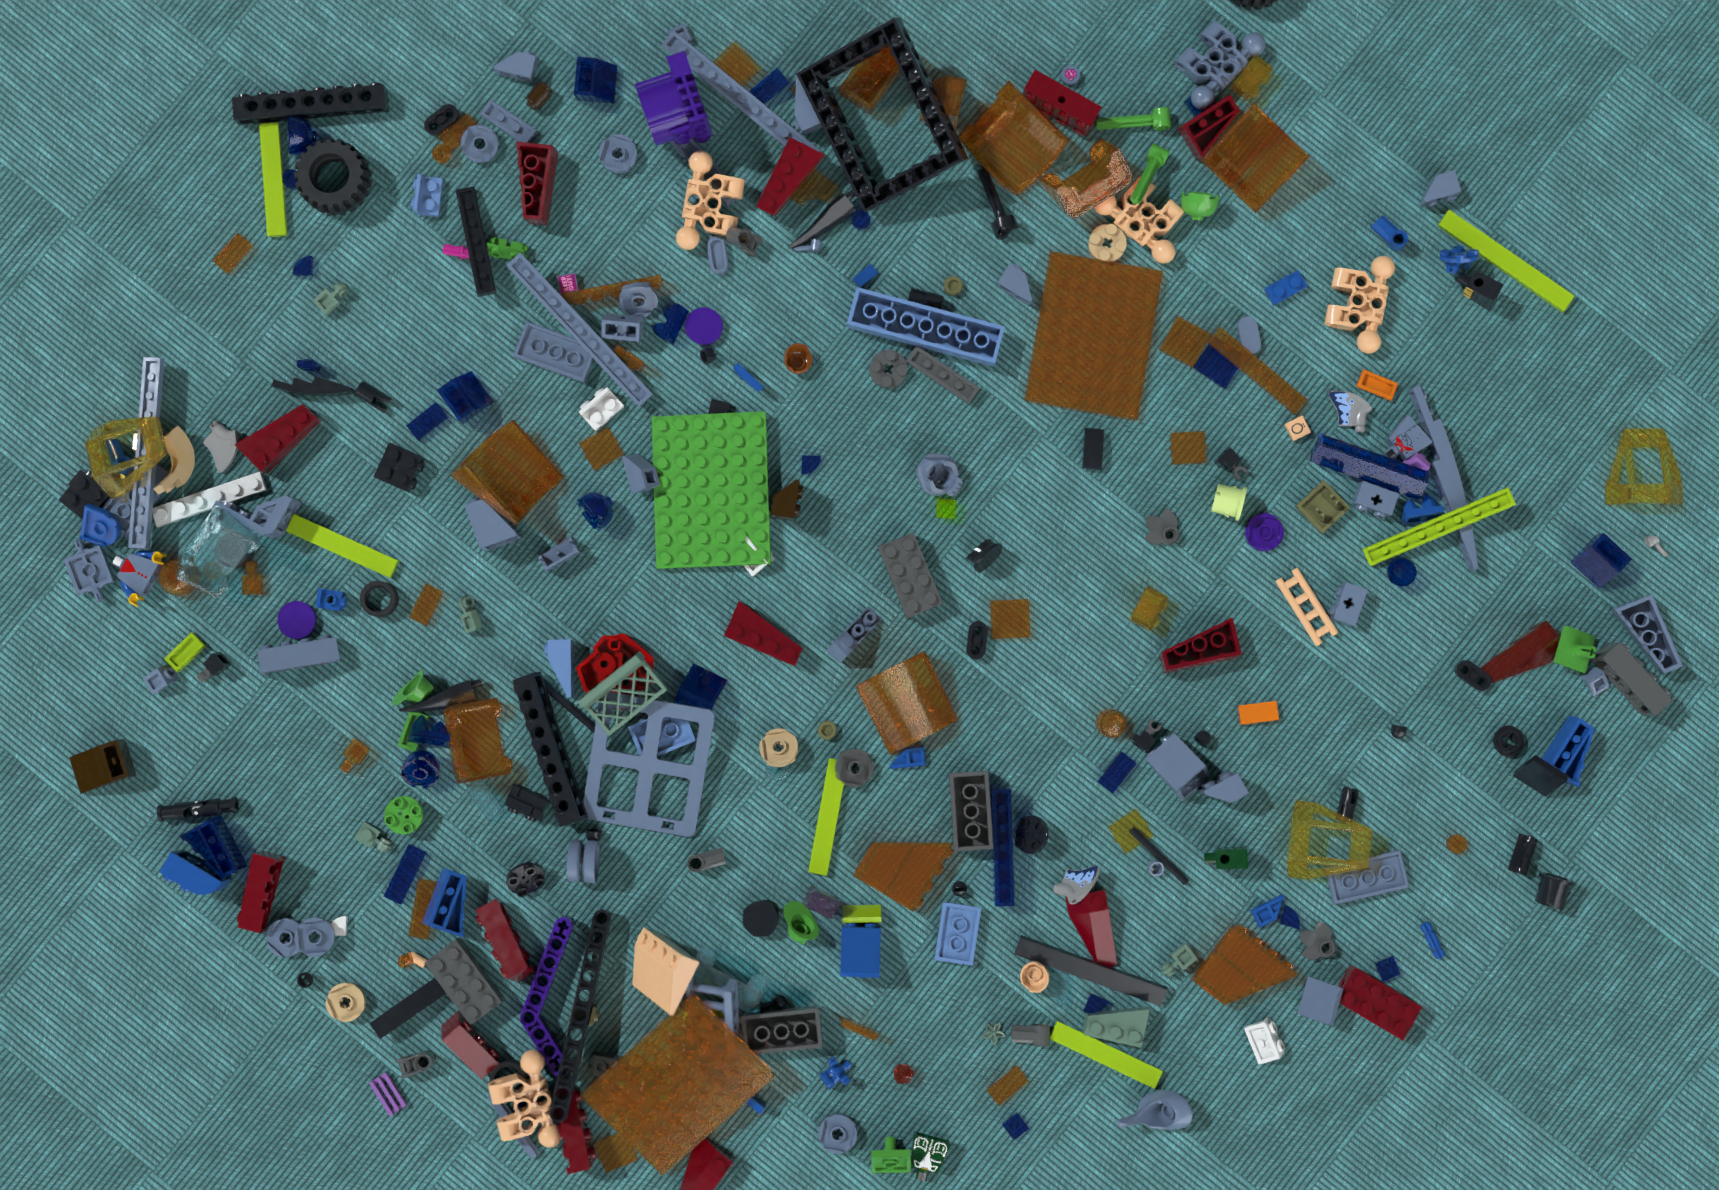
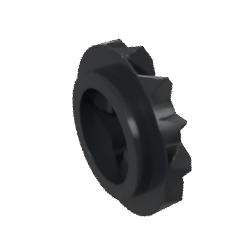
M1503 726L1494 733L1492 742L1494 743V749L1501 755L1514 756L1522 750L1524 737L1518 728ZM1510 736V741L1515 745L1507 744L1505 746V741L1502 737L1508 738Z

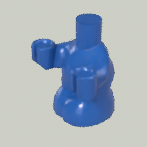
M833 1056L828 1060L830 1068L819 1074L825 1086L830 1090L839 1081L844 1085L851 1082L848 1075H846V1071L852 1066L848 1060L842 1065L839 1064Z

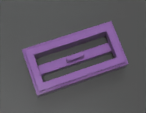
M385 1072L369 1083L389 1116L407 1105L388 1072ZM383 1078H385L386 1082L388 1083L396 1098L400 1102V1105H397L396 1101L394 1100L386 1085L382 1081ZM377 1082L382 1088L383 1092L387 1096L388 1100L390 1101L394 1109L391 1108L390 1104L388 1103L380 1088L376 1084Z

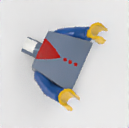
M140 550L135 554L130 553L127 558L120 555L115 557L113 565L120 568L117 577L120 579V585L129 598L128 602L138 607L137 601L139 599L143 601L144 597L142 596H148L165 565L161 562L163 556L166 557L167 554L154 550Z

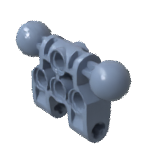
M1213 21L1200 34L1201 40L1210 48L1207 54L1202 56L1194 49L1188 47L1174 61L1176 67L1195 84L1209 83L1207 86H1198L1191 93V102L1195 108L1206 110L1211 107L1215 101L1214 94L1216 91H1223L1248 65L1247 59L1249 57H1257L1263 53L1266 43L1261 34L1255 32L1246 35L1242 40V49L1238 51L1236 49V36L1217 21ZM1223 44H1228V45H1230L1231 47H1230V48H1225V47L1223 46ZM1210 57H1216L1218 61H1212ZM1230 69L1232 73H1226L1224 70ZM1203 70L1205 74H1199L1197 71Z

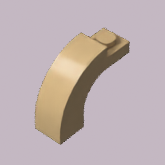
M179 426L171 429L158 441L168 452L172 461L170 473L154 488L158 495L164 491L166 493L170 492L175 486L178 488L184 485L194 469L195 455L193 446L188 436Z

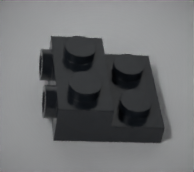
M389 442L374 474V478L410 493L417 485L418 480L416 478L419 472L421 473L425 467V458Z
M88 469L86 471H78L68 485L70 487L59 499L61 503L82 520L86 504L89 503L102 508L113 494L110 491L111 487L104 482H98L95 479L97 476Z

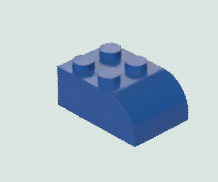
M185 850L171 852L159 873L164 875L163 878L171 883L176 882L181 885L180 888L183 891L193 892L198 895L221 891L232 881V878Z

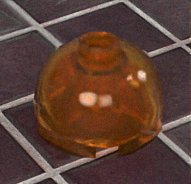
M182 558L171 559L161 566L158 573V582L166 593L173 596H186L197 588L199 572L191 561Z

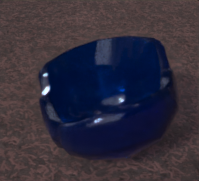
M1401 557L1389 563L1387 576L1392 584L1404 587L1414 582L1417 570L1411 560Z

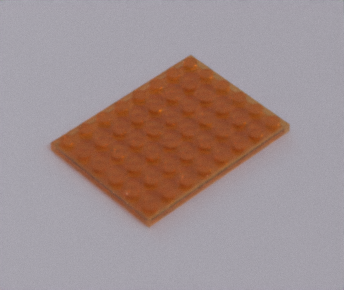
M1051 251L1024 401L1137 421L1163 271Z
M693 993L676 1009L673 1016H667L585 1089L580 1097L663 1176L775 1077V1073Z

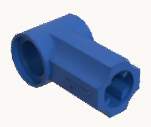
M1384 215L1371 226V229L1387 242L1388 247L1393 251L1401 250L1408 241L1407 233L1399 230ZM1393 238H1401L1402 244L1395 243Z
M110 439L102 444L110 464L109 474L114 479L121 480L133 468V462L125 455L120 441Z

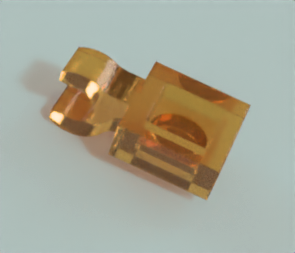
M246 562L248 575H242V595L264 594L263 575H257V562Z
M354 738L343 753L347 759L339 769L349 773L354 763L360 765L371 749Z

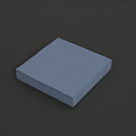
M1308 976L1297 1014L1333 1026L1343 988Z

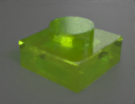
M937 498L936 518L955 519L956 500Z

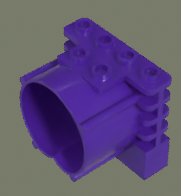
M682 51L667 56L671 72L635 84L655 145L658 146L673 140L675 144H686L692 138H694L695 142L705 143L713 135L686 53Z

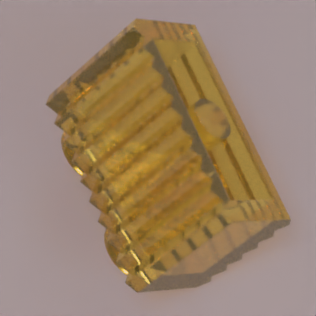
M1255 55L1230 89L1247 102L1251 98L1255 100L1262 91L1259 87L1263 83L1266 85L1273 75L1270 73L1274 68L1258 57V55Z
M1147 586L1128 621L1147 631H1151L1152 628L1156 629L1160 621L1158 618L1160 612H1164L1169 604L1166 601L1168 596Z

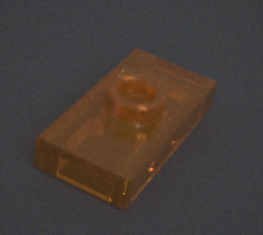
M467 113L439 134L438 137L451 152L461 144V137L465 130L477 124Z

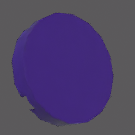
M700 307L688 315L685 321V330L693 343L708 346L720 338L723 331V322L715 310L708 307Z
M1261 513L1252 517L1245 527V538L1248 544L1258 551H1270L1276 548L1281 543L1284 535L1283 526L1278 518L1268 513Z
M292 601L285 604L281 608L277 619L280 631L292 639L308 637L314 631L317 622L314 609L302 601Z

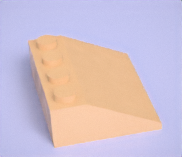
M643 927L635 943L632 985L673 1016L699 961L661 933Z

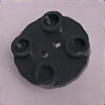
M1038 816L1020 818L1016 829V847L1027 854H1036L1042 851L1048 841L1049 833L1045 821Z
M529 860L526 863L516 865L509 871L506 876V884L511 892L517 894L518 897H524L544 886L545 875L538 864L531 863Z

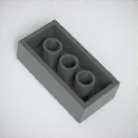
M914 532L878 547L906 619L943 604Z
M1620 642L1605 644L1595 653V657L1590 658V660L1605 673L1609 681L1641 716H1656L1673 701L1669 697V691L1662 686L1660 687L1656 682V677L1652 673L1647 672L1643 668V663L1629 653L1630 649L1627 645Z
M988 771L948 773L953 850L993 849Z
M460 937L424 963L470 1026L505 1000V997Z
M819 1005L741 1014L745 1055L823 1047Z

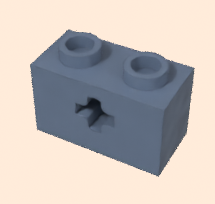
M606 313L602 319L601 338L639 342L644 335V317Z
M1362 481L1358 483L1351 504L1356 506L1355 509L1367 512L1368 510L1374 512V516L1385 519V517L1392 516L1399 494ZM1376 497L1375 501H1377L1378 503L1373 505L1374 501L1371 500V498Z
M1348 582L1338 585L1335 596H1337L1336 602L1332 603L1329 609L1330 619L1350 627L1356 626L1368 590ZM1348 600L1350 607H1346V604L1343 602Z

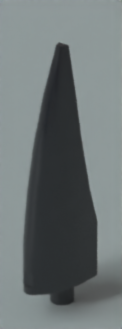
M851 190L846 195L841 193L831 201L811 226L788 246L789 249L820 237L855 214L857 210L850 202L856 196L854 191Z
M481 678L474 681L470 679L455 684L424 701L401 708L399 711H436L477 702L478 697L475 688L483 686Z

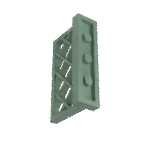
M639 651L585 694L578 703L582 708L585 707L607 735L610 736L667 691L668 687L644 660V655ZM640 666H643L647 671V678L636 677L637 669ZM624 679L633 680L632 690L622 689V681ZM636 680L646 682V691L635 690ZM649 682L657 683L661 690L657 693L649 692ZM609 691L618 692L617 701L607 700ZM621 692L632 693L631 703L621 702ZM635 694L645 695V702L643 704H635ZM595 702L604 703L603 713L595 712L591 705ZM607 704L617 705V713H606ZM620 705L631 707L628 716L619 715ZM606 717L616 718V725L612 729L606 725Z

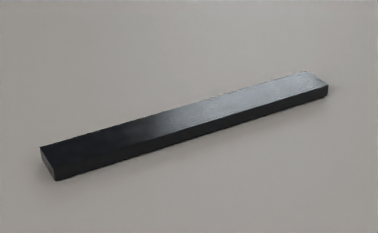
M1021 935L1015 950V955L1035 962L1038 961L1043 965L1161 1006L1168 990L1167 986Z

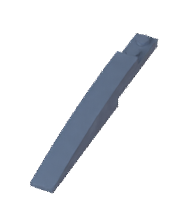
M1420 385L1408 390L1423 431L1433 441L1429 447L1435 462L1431 463L1430 470L1448 513L1467 505L1463 485L1442 420L1440 418L1433 421L1434 414L1431 407H1428L1426 403L1427 395L1424 389H1421ZM1470 524L1455 530L1454 533L1468 569L1472 571L1478 569V561L1472 525Z

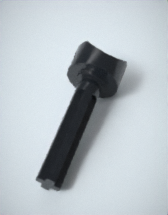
M984 167L978 170V175L996 218L991 223V227L997 240L1006 239L1008 234L1013 229H1019L1014 215H1006L988 168Z

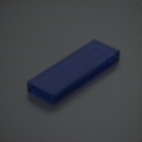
M408 844L383 897L400 905L403 903L427 851Z

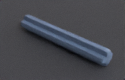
M488 1095L487 1099L492 1104L491 1097ZM506 1103L492 1104L500 1117L513 1114ZM529 1136L516 1139L530 1159L540 1153Z

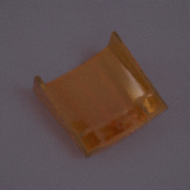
M1008 81L996 94L998 97L996 101L973 126L969 124L958 137L961 143L997 182L1017 196L1035 183L1051 167L1067 145L1069 138L1021 91Z
M1252 102L1201 161L1256 213L1304 164L1310 155L1280 129L1255 102Z
M514 420L497 429L450 474L452 478L515 525L529 513L548 491L553 489L564 478Z
M925 651L855 686L890 755L958 721Z

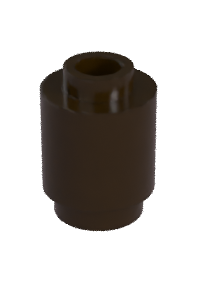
M540 81L525 97L527 100L526 105L534 111L536 109L541 110L551 97V88Z

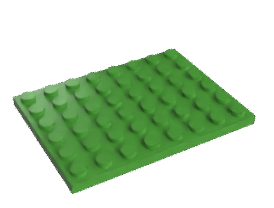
M766 411L652 416L653 466L656 468L660 486L654 488L656 569L766 564L764 559L768 562L767 565H770L771 539ZM746 536H748L751 542L755 545V547L757 548L756 551H754L753 548L745 541Z

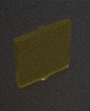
M1134 809L1108 826L1115 838L1114 841L1118 842L1125 854L1141 844L1129 833L1133 826L1147 839L1153 836L1146 825L1147 821L1143 820L1137 809Z

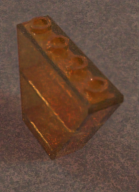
M873 841L853 876L913 912L915 908L919 909L924 901L922 899L925 892L929 893L934 884L931 882L935 875L939 876L944 867L941 864L944 859L948 860L953 852L952 844L950 842Z
M1234 924L1230 926L1190 978L1223 1005L1294 978L1297 975L1293 971L1295 967L1287 960L1284 963L1279 960L1278 957L1280 955L1271 948L1269 950L1263 947L1264 942L1256 936L1251 938L1247 935L1249 931L1241 924L1238 927Z

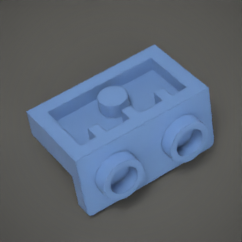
M417 174V179H414L413 182L415 197H412L411 208L417 215L440 217L443 178L425 177L422 174Z

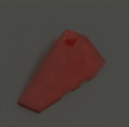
M1547 620L1539 621L1480 668L1490 675L1491 683L1549 664L1555 658L1560 637Z

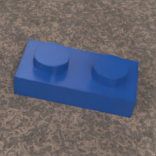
M1299 270L1266 287L1264 291L1274 306L1305 289L1307 284Z

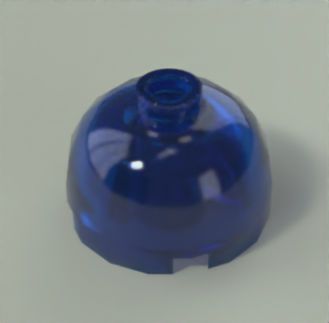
M293 116L288 117L289 155H300L301 152L305 154L308 151L306 147L316 141V131H312L311 124L306 119Z
M589 492L578 498V507H583L584 512L582 515L592 528L596 529L598 527L597 531H600L610 523L613 518L612 506L614 504L609 496L605 497L598 492Z
M426 750L411 752L405 757L401 767L402 779L405 783L415 788L416 785L422 786V788L432 787L438 782L441 772L440 762L437 757Z

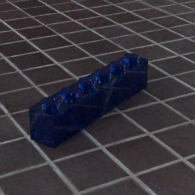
M1321 433L1311 451L1310 462L1316 465L1333 469L1336 472L1350 475L1353 478L1387 488L1390 491L1404 494L1410 498L1419 500L1428 484L1429 471Z
M990 788L994 906H1015L1011 788Z

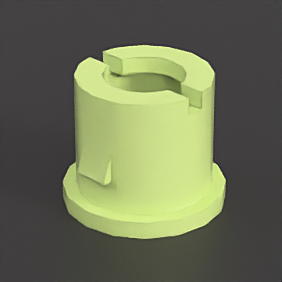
M1218 484L1211 512L1223 514L1228 518L1229 516L1235 517V521H1239L1247 488L1238 489L1236 486L1230 487Z

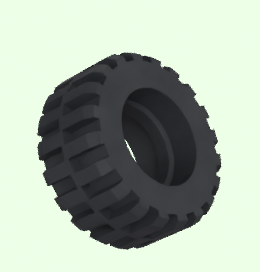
M326 138V142L322 140L315 141L316 145L312 146L310 144L307 146L306 149L308 151L305 154L301 152L299 155L301 161L295 164V168L298 170L294 172L297 190L300 191V195L306 202L321 213L326 212L328 215L335 216L336 213L345 215L346 210L353 212L356 210L354 206L357 204L361 206L364 203L363 197H368L370 193L367 189L372 186V181L370 180L372 173L368 168V162L350 143L346 144L343 140L337 139L334 141L332 138ZM331 162L345 163L349 168V178L345 186L333 193L321 191L317 184L321 169Z

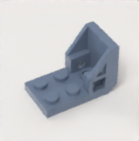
M284 495L258 505L253 514L241 509L239 511V506L225 500L223 502L215 501L212 507L262 536L273 539L284 536L293 514L297 513L302 502Z

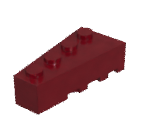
M789 137L756 207L776 217L826 156Z
M516 142L523 218L529 224L548 226L559 152L553 145Z
M302 404L234 445L261 472L268 474L322 420L309 407Z
M738 601L724 636L796 667L803 648L742 602Z
M1233 617L1162 651L1159 657L1163 674L1239 658L1242 653Z
M267 851L252 853L245 892L242 898V907L237 916L238 928L257 933L265 932L286 856Z
M495 899L476 909L478 914L476 919L479 925L483 926L486 931L484 937L488 943H491L494 949L492 954L495 960H499L501 964L500 972L502 976L518 983L535 974L537 968L530 965L528 951L523 946H520L521 938L517 931L511 929L510 926L513 925V922L502 901Z
M576 1085L568 1118L558 1125L559 1136L561 1140L565 1141L562 1150L563 1156L569 1161V1167L566 1168L567 1175L591 1169L595 1158H597L596 1149L591 1146L590 1139H592L590 1127L587 1128L585 1122L588 1119L585 1108L582 1109L580 1102L583 1101L582 1092L580 1089L577 1090ZM566 1088L560 1089L559 1096L562 1099H566L569 1096L568 1090ZM562 1108L555 1109L556 1118L561 1119L564 1117V1110Z

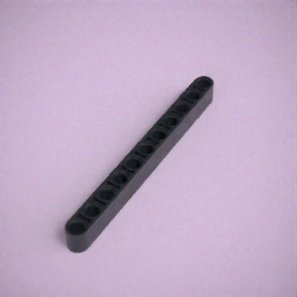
M604 909L597 910L592 918L550 1108V1118L556 1123L566 1120L570 1112L611 925V914ZM600 913L607 915V921L604 924H600L597 921ZM596 932H601L603 935V940L600 943H595L593 940V935ZM592 951H596L599 955V959L594 963L589 960V954ZM589 970L593 971L595 975L594 980L591 982L586 981L584 978L585 973ZM583 990L590 992V999L588 1001H583L580 998ZM580 1009L586 1012V1017L582 1021L576 1018V1012ZM574 1029H579L582 1033L579 1040L572 1038V1031ZM571 1048L577 1051V1058L574 1060L569 1059L567 1056V1052ZM566 1068L573 1071L571 1079H566L563 1076V1071ZM561 1088H566L569 1092V1096L566 1099H562L559 1096ZM556 1108L564 1110L563 1118H556L554 1114Z

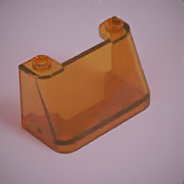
M1104 139L1091 146L1089 154L1092 162L1068 178L1061 181L1058 175L1048 173L1039 179L1044 190L1065 214L1071 218H1078L1127 187L1132 181V173L1121 149Z
M498 698L452 705L444 709V721L454 776L458 784L511 774L512 761L506 755L503 756L496 719L502 712V706L498 702Z

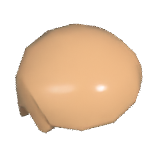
M1038 961L1028 962L1020 972L1021 983L1029 992L1040 993L1046 989L1049 983L1048 969Z

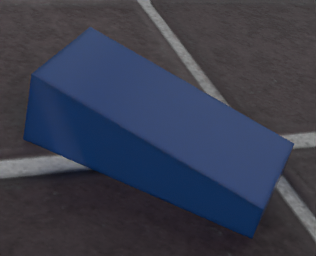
M869 264L853 278V281L859 288H862L878 272Z

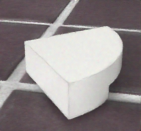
M348 916L339 917L330 923L334 928L335 935H347Z

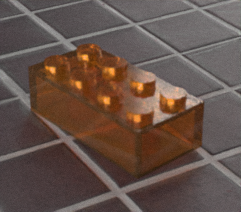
M890 47L854 66L839 87L841 96L870 116L900 75V68L895 57L891 56Z

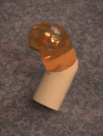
M409 952L399 957L398 966L406 968L408 965L415 963L424 968V963L427 959L416 952Z

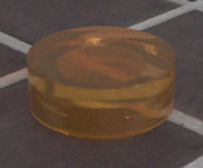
M1453 834L1447 839L1446 846L1450 852L1461 854L1467 848V840L1462 835Z

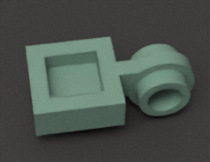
M340 281L335 284L333 292L327 288L324 289L313 300L324 315L328 316L341 304L336 298L337 296L342 298L349 293L346 283Z
M468 595L461 597L458 603L464 613L460 618L466 634L482 628L477 610H472L475 603L474 599Z
M364 821L354 837L369 848H372L376 842V848L385 853L392 847V842L385 837L378 838L382 831Z
M1183 943L1170 954L1174 962L1167 961L1161 965V973L1169 977L1176 972L1175 967L1177 965L1184 971L1198 958L1188 945Z

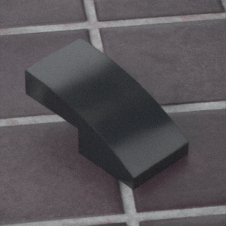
M1085 428L1082 469H1102L1104 429Z

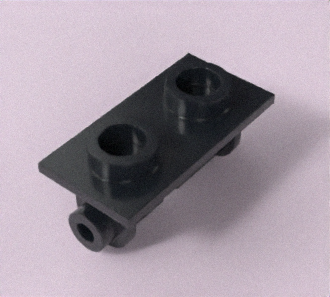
M1519 833L1507 870L1527 876L1538 839Z

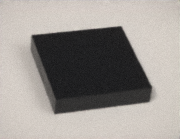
M1537 755L1517 768L1513 774L1515 778L1545 797L1566 783L1569 777Z

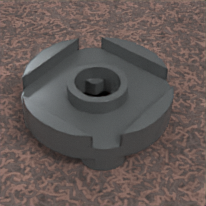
M892 349L883 350L872 358L870 376L876 385L884 388H895L905 380L907 363L900 353ZM885 365H888V366L892 365V366H893V368H892V372H893V373H891V374H890L889 372L884 373V371H883V370H885V367H884V366H885Z
M856 748L842 751L835 765L836 778L849 787L862 786V784L871 779L874 771V764L870 760L868 753ZM856 762L858 770H855L854 773H852L851 765H853Z

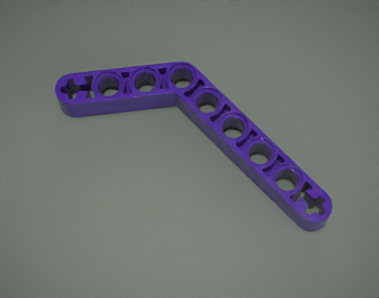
M562 916L556 920L520 1014V1022L538 1051L543 1054L548 1067L556 1076H558L559 1069L557 1066L561 1063L563 1048L541 1013L574 928V920L570 916ZM567 921L566 925L569 927L565 928L562 934H556V932L559 933L562 930L563 926L560 923ZM557 938L561 940V948L554 947V939ZM547 957L554 958V966L551 967L547 965ZM541 975H545L548 978L547 985L540 983L539 977ZM536 993L541 996L540 1003L533 1001V994ZM526 1012L534 1014V1021L526 1019ZM536 1029H543L545 1036L543 1038L538 1037ZM547 1045H552L555 1048L554 1054H549L546 1051ZM559 1054V1058L553 1061L552 1059ZM569 1068L563 1071V1075L569 1071Z

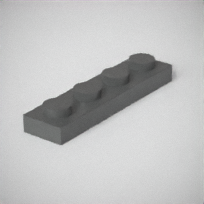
M918 346L915 347L906 360L907 364L968 405L980 389Z

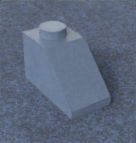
M530 51L516 52L494 65V71L500 76L534 83L539 61L534 53Z
M1009 263L996 287L1029 306L1032 297L1026 273L1023 272L1024 269L1019 265H1011Z

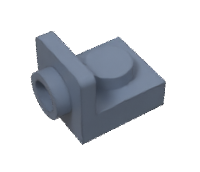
M167 664L155 669L144 677L143 680L152 695L168 685L177 682L179 677L175 670Z

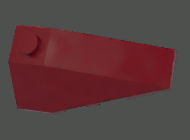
M1103 888L1091 890L1076 904H1069L1068 898L1065 897L1068 915L1093 960L1107 966L1117 965L1105 890Z
M703 1135L691 1152L680 1190H714L733 1164L735 1157Z

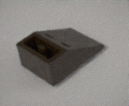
M117 739L69 757L80 794L136 776L125 739Z

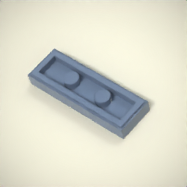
M491 99L480 113L482 118L518 142L531 143L538 133L536 129Z

